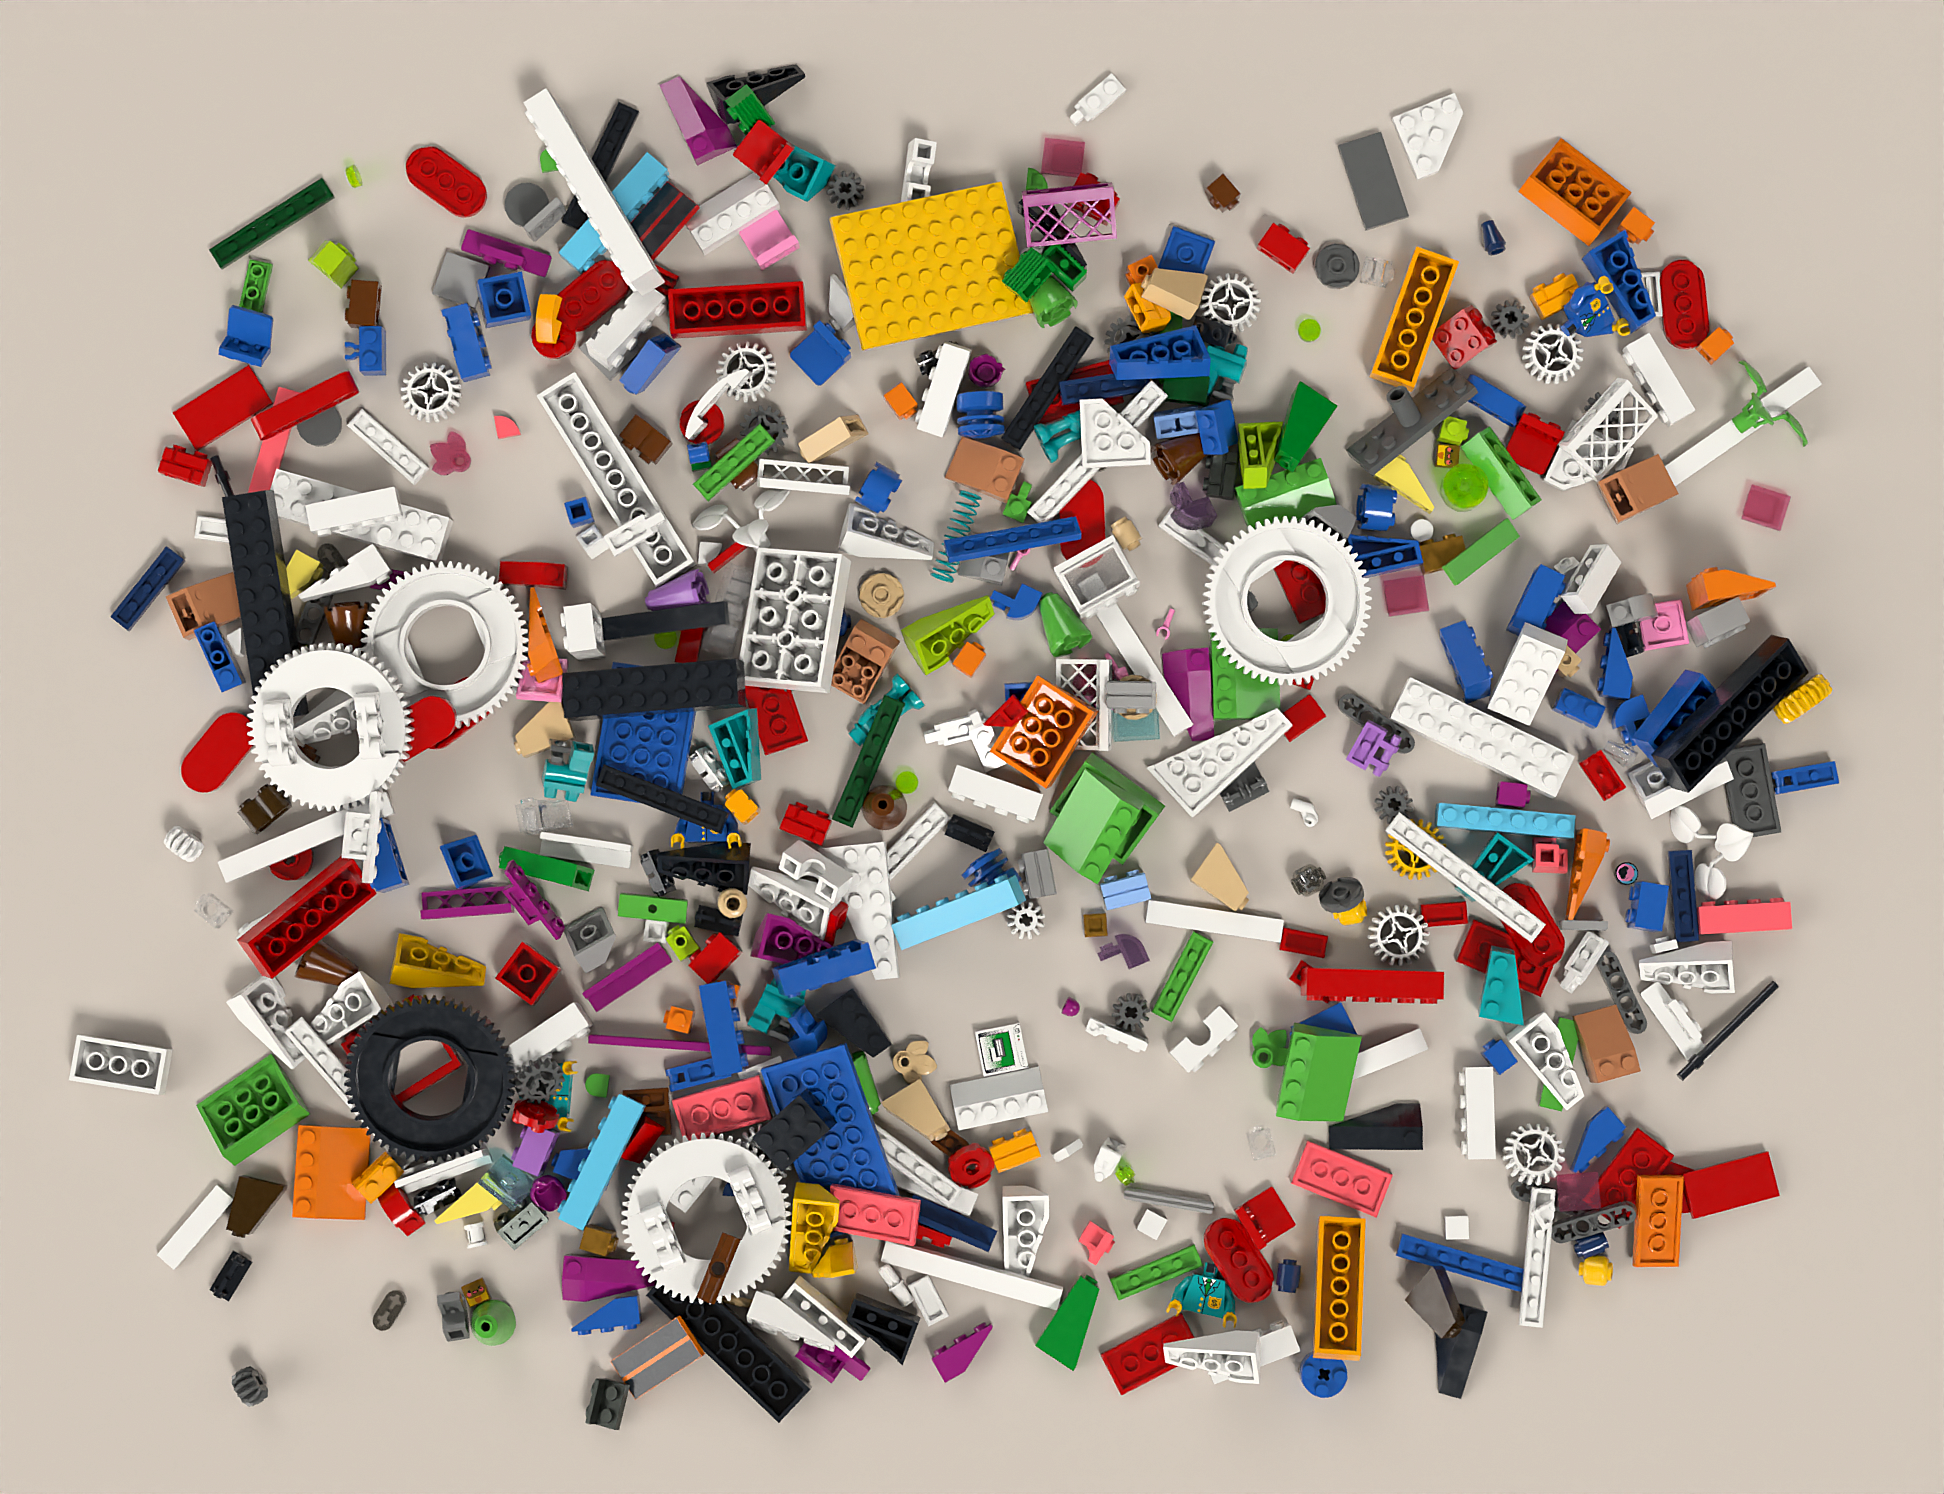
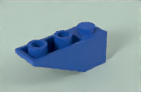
M211 622L193 630L221 692L246 683L240 667L216 622Z
M1611 628L1609 633L1604 635L1603 646L1607 647L1606 654L1602 655L1600 661V668L1603 669L1602 677L1598 678L1597 691H1600L1599 697L1626 701L1630 699L1633 675L1616 628Z
M1604 1106L1587 1122L1570 1168L1572 1173L1578 1171L1582 1173L1590 1166L1589 1161L1594 1156L1599 1158L1607 1151L1606 1145L1611 1141L1617 1142L1624 1135L1622 1131L1626 1126L1609 1107Z
M639 1295L616 1297L571 1328V1331H578V1335L592 1334L591 1330L600 1329L601 1333L612 1332L614 1327L623 1326V1330L636 1329L637 1324L642 1323Z

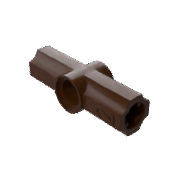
M722 1232L696 1298L715 1305L741 1239ZM715 1262H722L725 1265V1272L723 1274L716 1275L713 1273L712 1265Z

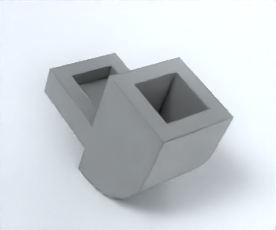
M1651 593L1637 595L1606 605L1613 628L1659 616Z

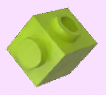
M1448 416L1441 423L1437 441L1459 446L1468 437L1469 428H1466L1467 421Z
M677 925L667 932L669 936L665 939L680 961H684L698 949H701L686 926L680 928Z

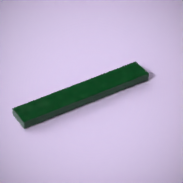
M320 178L210 248L209 251L219 267L224 269L335 197L323 178Z
M884 694L832 820L853 828L903 711L905 702Z

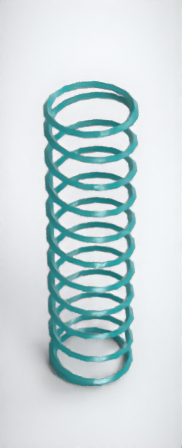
M960 490V496L975 502L977 505H969L957 501L956 504L970 509L975 514L953 510V512L970 519L972 522L950 518V520L965 526L969 530L947 526V528L967 536L962 533L971 531V528L966 524L974 523V520L969 516L977 515V512L971 507H979L980 504L976 500H982V498L971 492ZM946 534L944 535L945 537L950 538V539L958 538V537H953V536H949V535H946ZM938 551V553L947 556L946 552ZM936 559L935 561L948 566L954 571L933 567V570L948 577L936 573H931V576L953 583L954 578L947 573H956L957 570L950 565H959L960 562L949 563Z

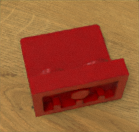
M758 120L733 152V156L760 176L759 180L767 185L794 150L795 146L762 120Z
M1269 1187L1234 1209L1235 1214L1258 1250L1263 1249L1267 1246V1243L1296 1225L1273 1187Z

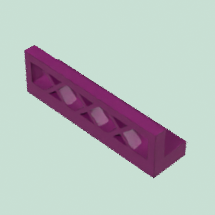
M505 886L423 892V910H420L422 920L514 913V906L509 900L506 904H498L493 900L495 895L499 891H503ZM485 892H494V893H493L491 896H489V895H488L487 893H485ZM476 893H482L488 898L480 906H476L470 901ZM463 894H471V895L467 898V897H465ZM449 895L445 900L441 897ZM453 895H460L466 900L461 907H452L448 903ZM436 896L443 902L438 909L428 910L427 897Z
M658 942L582 994L585 999L589 1000L594 1010L599 1012L673 961L661 943Z

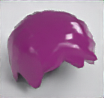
M983 354L974 357L970 361L968 375L975 385L988 388L999 382L1003 371L1006 369L1002 367V363H997L993 356Z
M545 1175L533 1182L530 1197L537 1206L552 1212L559 1208L563 1200L566 1201L567 1193L558 1178L552 1175Z

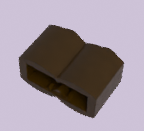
M266 784L257 791L259 795L253 800L249 798L239 806L241 809L237 813L257 835L292 807L282 792L277 791L276 785L269 786Z

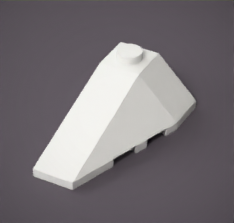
M360 971L341 983L337 992L328 1000L327 1005L315 1017L310 1026L324 1043L329 1046L363 1026L367 1021H371L373 1015L378 1017L379 1010L386 1011L387 1005L390 1004L392 1007L394 1005L384 987Z
M762 1290V1293L756 1291L747 1314L748 1326L773 1335H777L779 1331L788 1339L794 1341L803 1338L804 1342L808 1345L834 1352L835 1343L781 1300L775 1298L774 1293Z

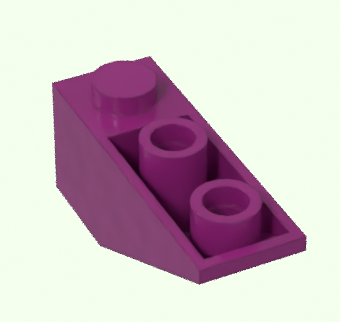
M983 1322L973 1328L975 1331L973 1334L966 1336L964 1333L953 1340L955 1344L947 1348L946 1345H943L933 1351L935 1355L931 1359L945 1383L966 1371L992 1330V1323L987 1325Z

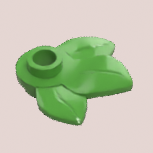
M1260 1027L1254 1033L1252 1043L1255 1050L1252 1054V1060L1256 1066L1268 1068L1272 1064L1276 1066L1285 1065L1288 1049L1284 1048L1287 1040L1286 1030H1275L1267 1034ZM1262 1052L1268 1055L1266 1061H1261L1259 1058Z

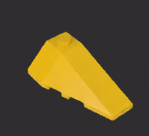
M398 934L389 984L409 988L484 986L486 966L462 955L456 957L448 953L447 949L442 946L436 948L427 944L428 940L422 937Z
M796 1182L793 1197L789 1272L811 1274L825 1244L830 1238L833 1228L838 1223L840 1200L819 1184Z
M848 1238L834 1240L835 1244L830 1245L813 1270L812 1278H834L855 1274L858 1269L854 1241L848 1242Z

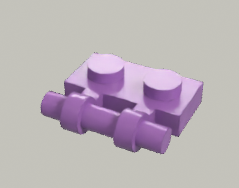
M1368 719L1346 760L1363 770H1366L1370 763L1376 766L1372 773L1380 777L1383 771L1388 769L1390 765L1389 760L1393 753H1397L1398 745L1402 738L1394 734L1390 741L1386 740L1384 737L1388 730ZM1379 746L1385 749L1381 758L1375 756Z

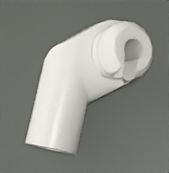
M1293 798L1290 808L1301 812L1306 826H1315L1318 822V815L1313 804Z

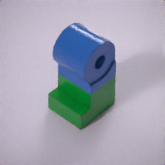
M707 442L687 445L692 472L712 467Z

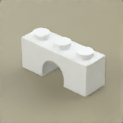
M915 138L909 143L901 202L930 196L931 186H928V175L931 166L934 164L937 142Z
M800 840L783 852L779 866L780 870L795 880L804 875L816 877L819 881L815 893L832 904L849 891L853 879V874Z
M1220 1006L1202 1021L1210 1032L1209 1039L1205 1044L1195 1045L1185 1037L1169 1052L1187 1073L1191 1070L1195 1073L1204 1065L1202 1060L1207 1055L1212 1057L1221 1049L1219 1044L1224 1039L1228 1042L1238 1033L1235 1030L1238 1025Z

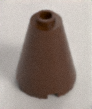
M1200 433L1182 435L1151 446L1150 450L1151 453L1155 452L1156 457L1153 458V462L1157 470L1165 480L1170 478L1172 480L1170 484L1172 485L1179 483L1207 455L1203 453Z
M360 601L334 603L335 607L330 609L329 604L324 605V613L335 646L343 643L345 649L346 646L352 645L353 651L356 648H363L364 643L361 642V639L365 638L366 634L362 630L367 628V624L364 621L368 620L369 602L365 601L364 606H360Z
M880 785L874 787L867 793L862 805L863 816L867 823L876 829H893L899 826L905 819L907 813L906 799L893 786ZM882 801L887 802L885 809L879 808V804Z
M320 940L303 954L294 977L340 986L342 982L358 973L359 967L327 943Z

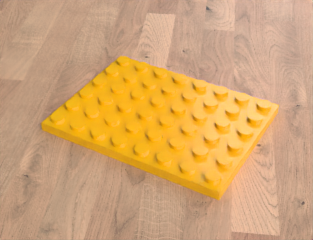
M1002 182L843 214L829 219L862 351L1033 313L1029 299L1025 303L1001 281L1004 278L1005 272L1013 268L1020 257Z

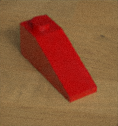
M500 561L498 583L566 590L568 567L565 564Z

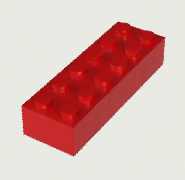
M803 281L668 289L670 334L673 339L807 331L805 287Z
M341 855L238 938L237 941L260 974L273 979L377 893L371 888L370 883H362V871L355 860L342 858Z
M1301 968V996H1307V1001H1323L1324 996L1329 997V1001L1341 1002L1346 1001V997H1352V1002H1369V998H1375V1003H1392V999H1397V1003L1411 1004L1415 1003V999H1420V1004H1437V1000L1444 999V972Z

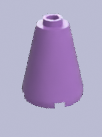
M695 569L649 591L648 596L645 597L647 609L656 611L710 603V601L706 602V595L709 594V589L703 573L698 572L699 569Z

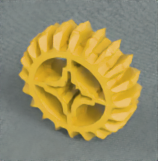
M1817 674L1787 694L1773 708L1776 713L1775 715L1783 724H1788L1830 695L1832 687L1822 674Z
M1423 819L1418 820L1417 826L1436 841L1444 838L1443 835L1438 837L1434 835L1439 831L1437 827L1432 831L1429 830L1432 825L1431 822L1422 827ZM1388 834V837L1393 842H1385V846L1391 847V850L1385 851V855L1392 854L1393 858L1389 859L1387 863L1391 864L1395 861L1397 865L1392 870L1396 871L1401 868L1399 876L1403 877L1406 872H1409L1408 879L1412 880L1414 873H1416L1417 880H1421V872L1427 878L1431 876L1428 869H1431L1434 873L1437 872L1429 864L1422 868H1416L1419 857H1414V853L1411 850L1405 848L1403 844L1398 843V840ZM1397 850L1408 854L1409 866L1401 861Z

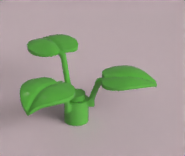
M1741 360L1738 362L1745 366L1749 376L1757 386V393L1752 392V399L1742 408L1743 412L1732 418L1736 428L1740 433H1744L1751 427L1757 428L1767 423L1774 425V421L1784 419L1789 422L1791 427L1802 438L1803 447H1805L1808 441L1798 420L1788 411L1785 412L1786 414L1771 417L1769 411L1763 406L1759 398L1763 391L1767 392L1762 377L1746 361Z

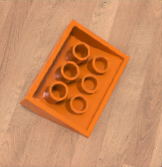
M1562 138L1518 191L1588 246L1592 244L1632 193Z
M1718 567L1704 569L1703 572L1695 575L1696 577L1691 578L1692 581L1686 584L1692 611L1719 606L1736 597H1739L1741 601L1758 598L1776 587L1775 582L1726 569L1718 570Z
M1037 675L1021 700L1030 712L1014 727H1004L989 752L1047 789L1053 785L1099 711L1080 698Z
M298 1125L292 1217L365 1220L367 1200L354 1187L352 1182L358 1176L361 1177L362 1173L369 1167L371 1135H366L368 1128Z

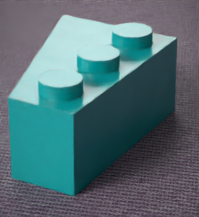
M757 708L744 710L709 725L708 727L732 789L743 788L761 780Z
M1497 832L1491 837L1470 867L1492 884L1498 886L1534 859ZM1455 886L1454 889L1470 901H1476L1458 886Z
M1491 946L1478 1015L1482 1018L1524 1026L1514 950Z

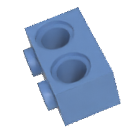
M1198 405L1153 412L1157 439L1200 433L1195 410H1198Z

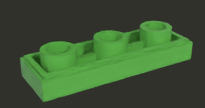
M250 259L239 307L260 313L263 312L273 268L272 264ZM253 291L257 292L255 297H250Z
M620 893L618 916L685 924L688 900ZM650 905H655L657 910H651Z

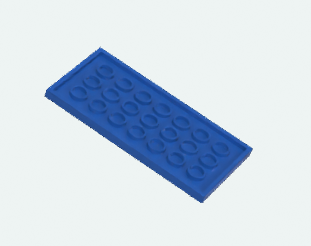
M847 1043L761 1069L776 1115L808 1088L837 1121L824 1136L793 1162L800 1182L819 1184L828 1192H830V1186L833 1183L900 1196ZM832 1231L830 1234V1238L845 1233Z

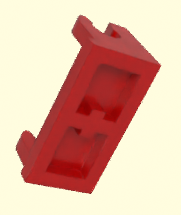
M1602 750L1595 752L1579 763L1603 801L1626 788Z

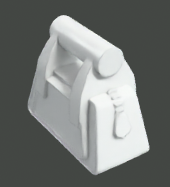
M1109 1137L1105 1140L1094 1164L1096 1181L1100 1182L1113 1173L1125 1152V1145Z

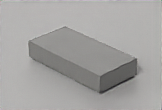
M1560 920L1559 929L1606 931L1608 929V921Z

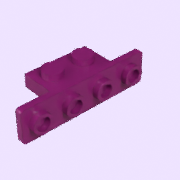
M470 229L467 230L461 246L462 251L482 257L485 262L491 264L498 262L504 264V267L509 270L517 271L519 269L544 278L552 261L550 255Z
M514 860L509 861L504 873L511 881V884L505 886L502 892L528 925L541 920L555 940L560 939L565 928L562 919L556 916L549 902L543 899L535 884L526 877L522 867L517 865Z
M804 1343L795 1355L796 1358L830 1383L835 1380L842 1368L859 1381H862L871 1369L862 1359L856 1356L851 1358L836 1345L834 1352Z

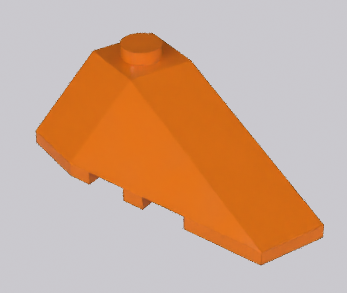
M533 587L530 588L528 656L531 663H528L527 667L530 676H535L539 683L562 675L563 670L535 588Z
M1582 828L1576 832L1565 920L1574 919L1605 852L1609 851L1610 839H1607V833Z

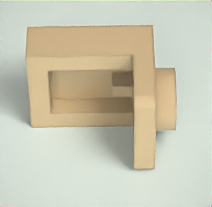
M1566 646V651L1556 672L1561 678L1567 675L1571 678L1580 669L1577 665L1582 661L1568 646Z

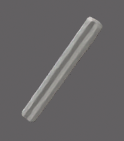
M1126 1187L1124 1191V1199L1208 1214H1211L1214 1208V1203L1207 1200Z

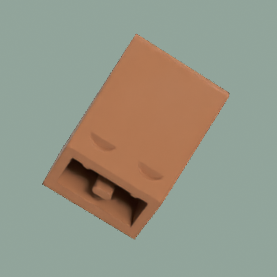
M1659 454L1621 470L1597 483L1617 525L1679 494Z
M233 572L186 587L166 596L183 638L187 640L196 638L193 630L215 621L219 628L241 618Z
M861 619L853 628L834 664L831 686L865 704L900 641Z

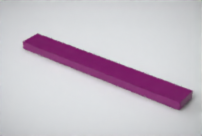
M590 1034L588 1037L589 1044L711 1052L709 1042ZM741 1045L742 1053L772 1056L771 1047Z

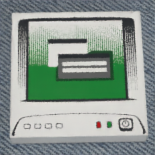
M1020 1023L975 1032L984 1077L1028 1068Z

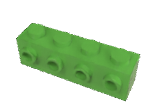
M1490 426L1461 446L1466 457L1473 463L1478 470V474L1488 484L1492 494L1497 497L1512 520L1524 514L1542 500Z

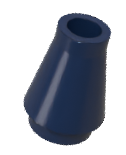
M1494 220L1482 223L1484 250L1488 252V255H1497L1505 251L1506 242L1497 229Z

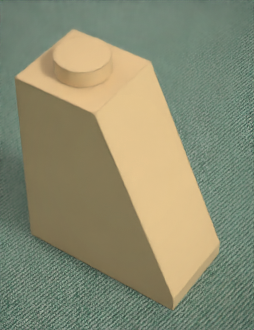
M1155 268L1150 276L1146 275L1141 287L1144 290L1141 297L1190 320L1199 307L1208 276L1200 273Z
M859 415L841 416L799 442L800 454L808 463L818 462L867 436L869 433Z
M548 702L515 735L517 741L514 742V746L518 755L522 754L524 758H528L549 750V739L568 742L576 740L570 721L564 718L563 702Z
M1216 843L1190 881L1232 911L1236 912L1238 908L1242 911L1249 901L1246 897L1249 892L1222 846Z
M921 1079L881 1102L887 1112L930 1141L944 1138L947 1132L951 1130Z

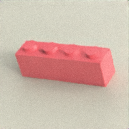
M1770 898V903H1761V899L1747 900V904L1738 905V900L1724 901L1722 906H1715V902H1701V907H1697L1699 935L1789 930L1792 929L1791 903L1784 902L1783 898Z

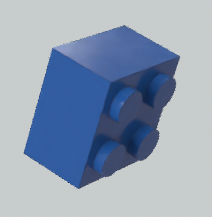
M522 271L477 280L476 288L485 328L530 320L531 311Z
M1643 881L1634 883V887H1630L1628 897L1629 900H1632L1631 908L1627 909L1625 915V922L1628 923L1627 928L1649 932L1662 931L1669 886Z

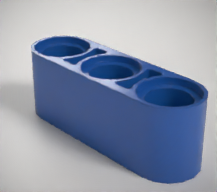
M1470 374L1467 380L1476 387L1478 393L1468 402L1506 425L1515 427L1526 406L1481 378Z

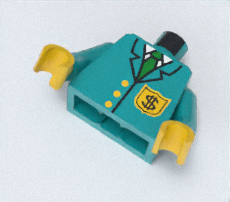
M577 1061L557 1063L564 1073L565 1081L561 1082L562 1089L555 1090L556 1096L549 1095V1101L545 1100V1098L541 1100L557 1109L556 1114H559V1119L555 1127L566 1132H571L567 1128V1123L569 1121L574 1122L572 1118L568 1117H570L573 1074L578 1073V1071L574 1072L572 1070V1064L577 1063Z
M1205 1262L1203 1275L1193 1273L1192 1276H1186L1175 1287L1171 1302L1166 1309L1168 1313L1170 1308H1175L1177 1310L1176 1317L1183 1309L1222 1318L1224 1328H1226L1227 1321L1234 1323L1233 1328L1236 1327L1237 1323L1235 1299L1232 1290L1225 1284V1280L1216 1278L1218 1269L1214 1263Z

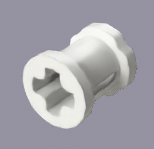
M484 1222L464 1226L469 1240L468 1248L488 1244V1241L484 1238L482 1228Z

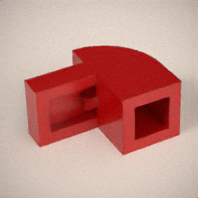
M395 1183L378 1197V1201L386 1215L407 1237L426 1224L424 1218L411 1205L407 1194L400 1187L396 1188Z

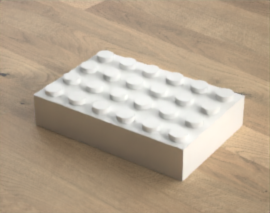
M758 548L739 660L744 662L745 686L830 693L851 561L842 554Z

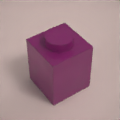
M1500 781L1497 784L1495 805L1524 808L1525 804L1530 802L1531 791L1527 790V784Z

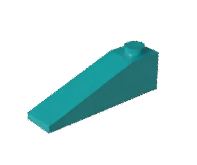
M795 146L773 178L788 193L808 202L827 186L836 165Z

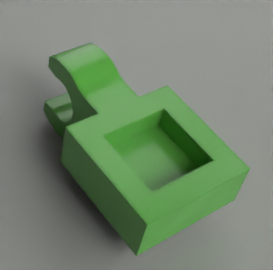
M1024 481L1018 496L1011 493L1002 515L1024 523L1028 514L1027 511L1032 505V502L1026 500L1032 484Z

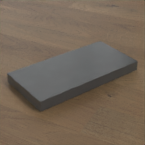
M1378 132L1338 145L1365 231L1408 218L1409 214L1382 133Z
M1765 743L1733 748L1725 756L1734 778L1725 783L1732 824L1752 832L1753 837L1781 833Z

